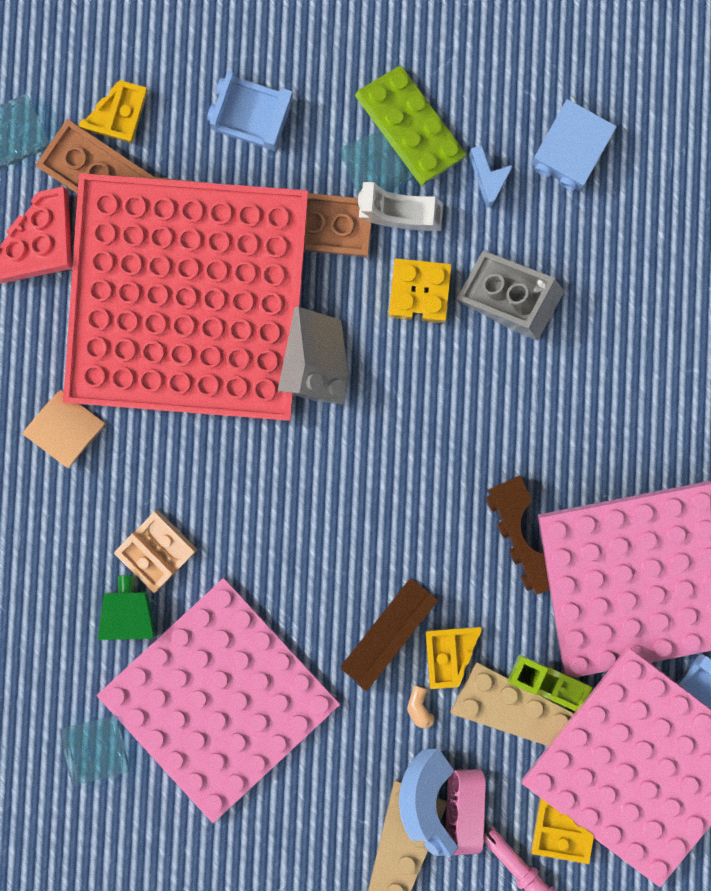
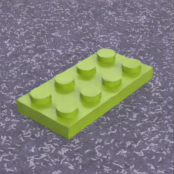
M401 65L359 89L355 94L360 104L421 186L456 165L467 156Z

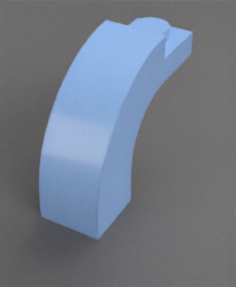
M439 748L422 750L409 764L401 782L399 809L404 829L411 841H425L426 849L435 856H452L458 847L438 818L436 799L439 789L453 774L454 769Z

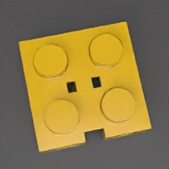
M395 258L388 318L412 320L413 313H421V321L444 324L447 313L451 264ZM425 288H429L428 293H425Z

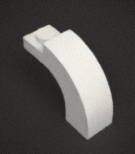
M363 182V189H361L358 195L359 218L371 223L394 228L441 231L443 203L437 197L394 194L385 191L374 182Z

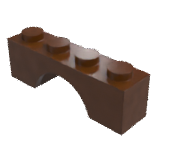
M520 475L488 489L489 496L485 497L491 513L497 512L501 521L497 523V527L502 538L508 537L512 548L508 551L514 564H520L524 572L520 578L526 591L532 590L533 594L538 595L550 588L544 554L533 550L526 543L521 532L522 515L532 503V500Z

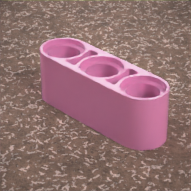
M480 769L454 770L453 774L448 778L446 831L458 847L453 855L479 854L483 849L486 784L485 776Z

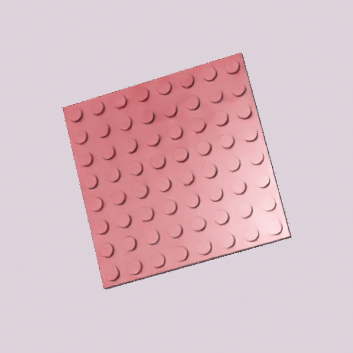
M79 173L63 403L291 421L293 395L278 391L294 307H300L309 192L307 190Z

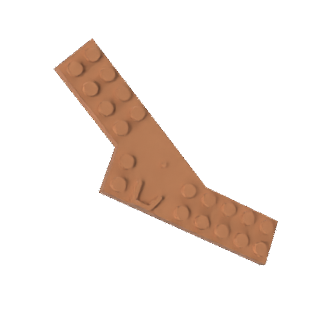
M66 119L35 164L38 169L77 195L79 173L187 181L153 177L68 119ZM309 193L304 251L368 258L371 222L359 218L358 198Z

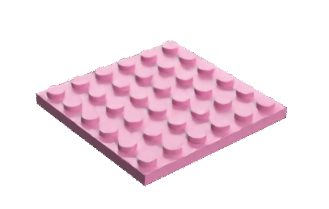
M710 481L538 515L563 674L576 678L609 671L628 646L650 663L711 651Z
M225 578L218 582L96 695L212 823L222 816L340 705L335 697Z
M628 646L522 778L521 782L560 813H565L573 819L577 826L584 827L594 835L597 841L657 886L661 887L711 826V708Z

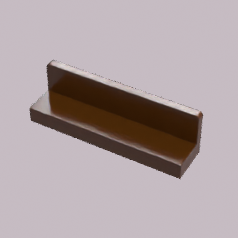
M409 579L343 662L341 670L353 678L357 685L367 692L438 600L415 581Z

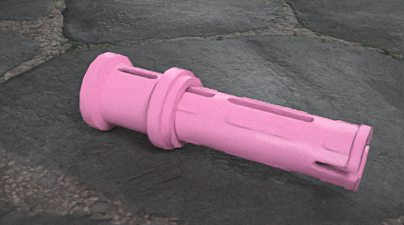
M494 827L488 830V834L495 841H492L484 833L483 842L516 877L519 889H524L525 891H556L553 886L549 887L538 875L539 871L536 868H529Z

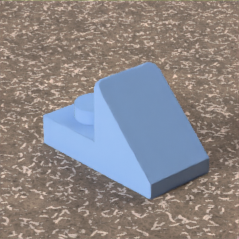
M481 145L470 150L469 158L486 208H489L494 204L512 165L491 172L490 169L493 168L490 154L488 152L484 153Z

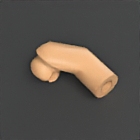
M414 685L407 711L416 726L419 728H429L434 723V716L423 705L427 689Z

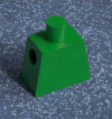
M117 575L118 592L104 594L98 640L155 638L156 628L148 591L135 592V575Z

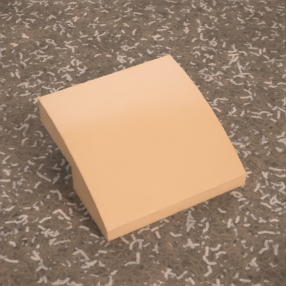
M59 390L22 434L70 469L84 449L91 445L106 423L80 404L63 403L64 392Z
M156 510L125 540L114 554L155 593L198 549L159 510Z

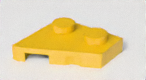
M119 80L110 89L109 95L102 98L95 105L96 109L85 120L82 119L80 121L79 127L88 132L132 144L148 93L147 87Z
M481 627L426 630L430 689L459 687L466 666L473 654L477 639L481 634Z
M540 798L531 853L589 864L594 835L584 827L577 826L573 819L565 813H560Z

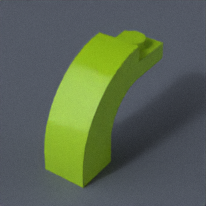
M520 654L507 680L509 684L531 694H538L574 711H577L593 688Z

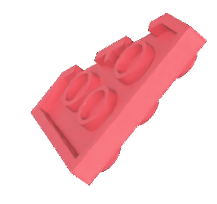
M64 186L37 192L31 200L33 204L24 216L19 215L7 230L8 236L0 245V284L72 269L69 192Z

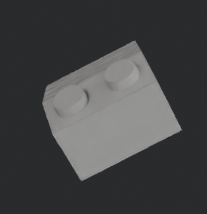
M482 251L457 300L503 326L538 341L564 291L554 277Z
M295 306L278 391L321 403L343 405L348 381V370L342 322L340 319Z

